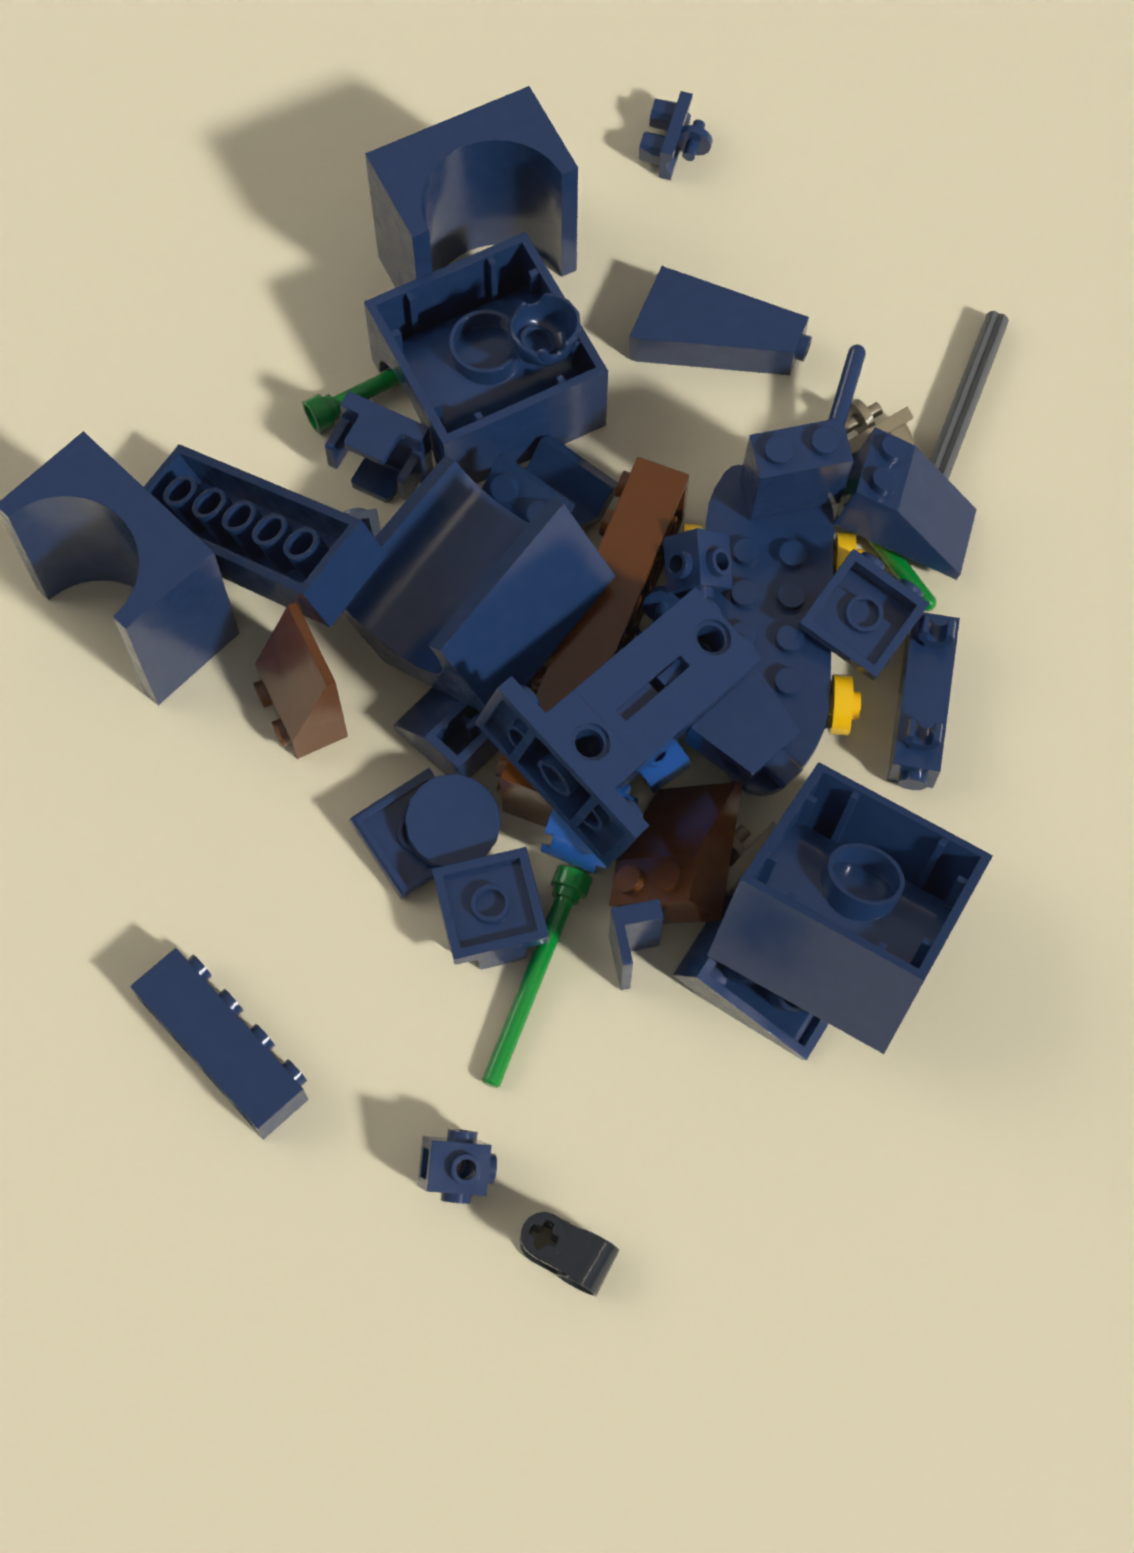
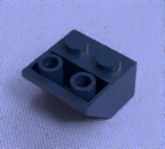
M434 687L393 725V728L445 775L459 774L471 778L499 751L475 724L481 711Z

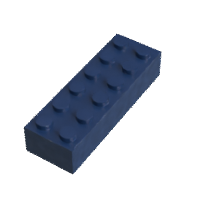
M178 444L144 486L148 492L214 552L222 578L284 607L297 602L304 616L328 627L334 624L387 556V553L362 520Z

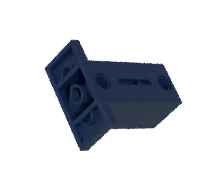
M695 587L547 713L540 707L539 699L535 693L528 687L520 685L511 676L496 689L475 721V724L602 863L608 867L649 827L648 823L643 819V814L638 805L630 798L623 797L619 791L682 737L699 718L743 680L762 658L755 651L752 642L744 634L737 632L722 616L717 604L710 598L704 597Z

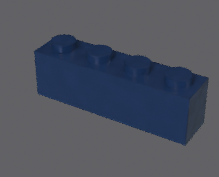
M175 948L130 987L140 1002L264 1140L308 1101V1097L301 1087L307 1082V1079L289 1059L281 1064L273 1056L270 1050L275 1044L259 1025L255 1024L250 1029L238 1017L243 1012L242 1007L226 989H223L219 994L216 993L207 983V980L212 977L211 973L194 954L186 959Z

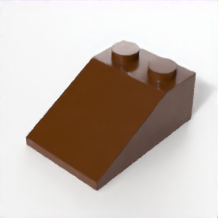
M297 602L292 603L286 607L255 663L260 680L254 682L253 686L263 708L272 705L278 719L272 721L271 724L282 748L291 745L296 758L299 759L348 737L334 677Z
M738 782L658 789L643 815V819L648 823L649 827L616 861L609 906L615 908L659 899L664 917L663 924L721 921L742 785Z

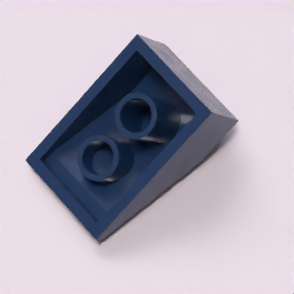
M875 427L853 458L854 461L840 500L834 524L957 580L961 575L977 509L917 446Z
M725 896L721 921L705 923L673 976L708 1003L801 1060H807L829 1023L707 956L733 897Z

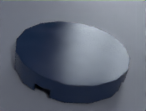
M459 774L437 776L421 785L410 799L405 816V831L408 842L417 856L434 867L446 866L486 856L497 842L501 826L499 808L490 791L475 779Z

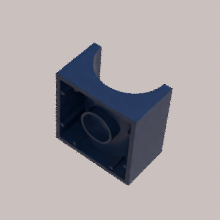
M530 86L365 153L378 257L395 288L449 265L456 258L470 250L496 245L523 232L527 233L539 255L550 262L561 277L577 270L578 166Z
M526 232L364 301L371 356L378 371L381 372L388 368L392 369L405 389L421 424L429 427L431 448L436 464L444 456L453 459L476 484L487 479L498 455L502 453L520 465L531 460L543 437L550 435L564 445L606 426L608 369L582 326L578 341L568 357L550 366L524 362L509 344L508 324L511 317L514 316V312L523 301L528 304L534 303L546 292L564 297Z
M84 431L0 500V515L37 590L48 600L69 587L90 581H113L133 587L129 598L113 616V619L145 693L158 706L240 634L214 552Z
M444 456L376 535L375 539L387 553V556L342 614L385 663L482 712L496 689L511 676L520 685L526 686L616 575L564 503L551 498L533 521L528 523L490 497L465 473L455 460Z
M818 762L741 877L707 956L884 1054L993 855Z

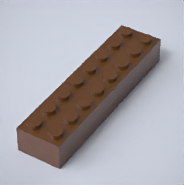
M638 456L631 472L623 471L615 493V497H618L619 500L615 510L607 509L599 529V535L603 536L597 549L616 577L552 653L553 655L547 669L541 667L536 673L531 690L539 699L540 707L545 713L635 638L636 630L640 626L645 614L643 610L644 597L647 591L656 587L665 566L663 538L678 534L685 517L689 474ZM502 753L495 776L500 777L497 793L501 794L502 811L546 827L553 808Z

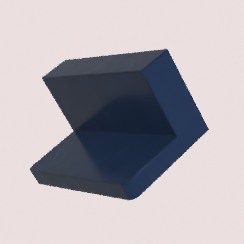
M659 899L611 908L609 941L620 990L630 989L633 969L631 951L660 946L664 917Z

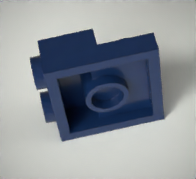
M853 549L797 627L874 681L930 603L922 598L923 592L915 584L906 579L898 581L884 571L885 565L877 557L868 552L860 554Z

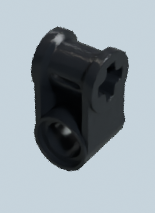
M548 1212L535 1213L530 1216L523 1224L519 1239L520 1249L528 1260L552 1272L572 1287L592 1296H597L620 1251L619 1248L606 1239L590 1231L580 1229ZM544 1227L552 1230L550 1239L556 1243L555 1246L546 1244L542 1250L536 1249L533 1246L535 1237L530 1232L540 1233Z

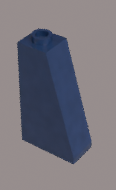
M661 266L631 331L628 359L646 363L790 375L796 360L804 362L812 342V336L806 335L809 317Z

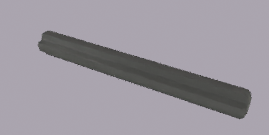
M989 311L985 316L930 458V461L947 479L950 477L1009 322L1005 314H999L996 311Z

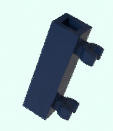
M923 612L906 636L887 781L898 782V785L905 789L923 790L926 787L933 788L941 771L960 618Z

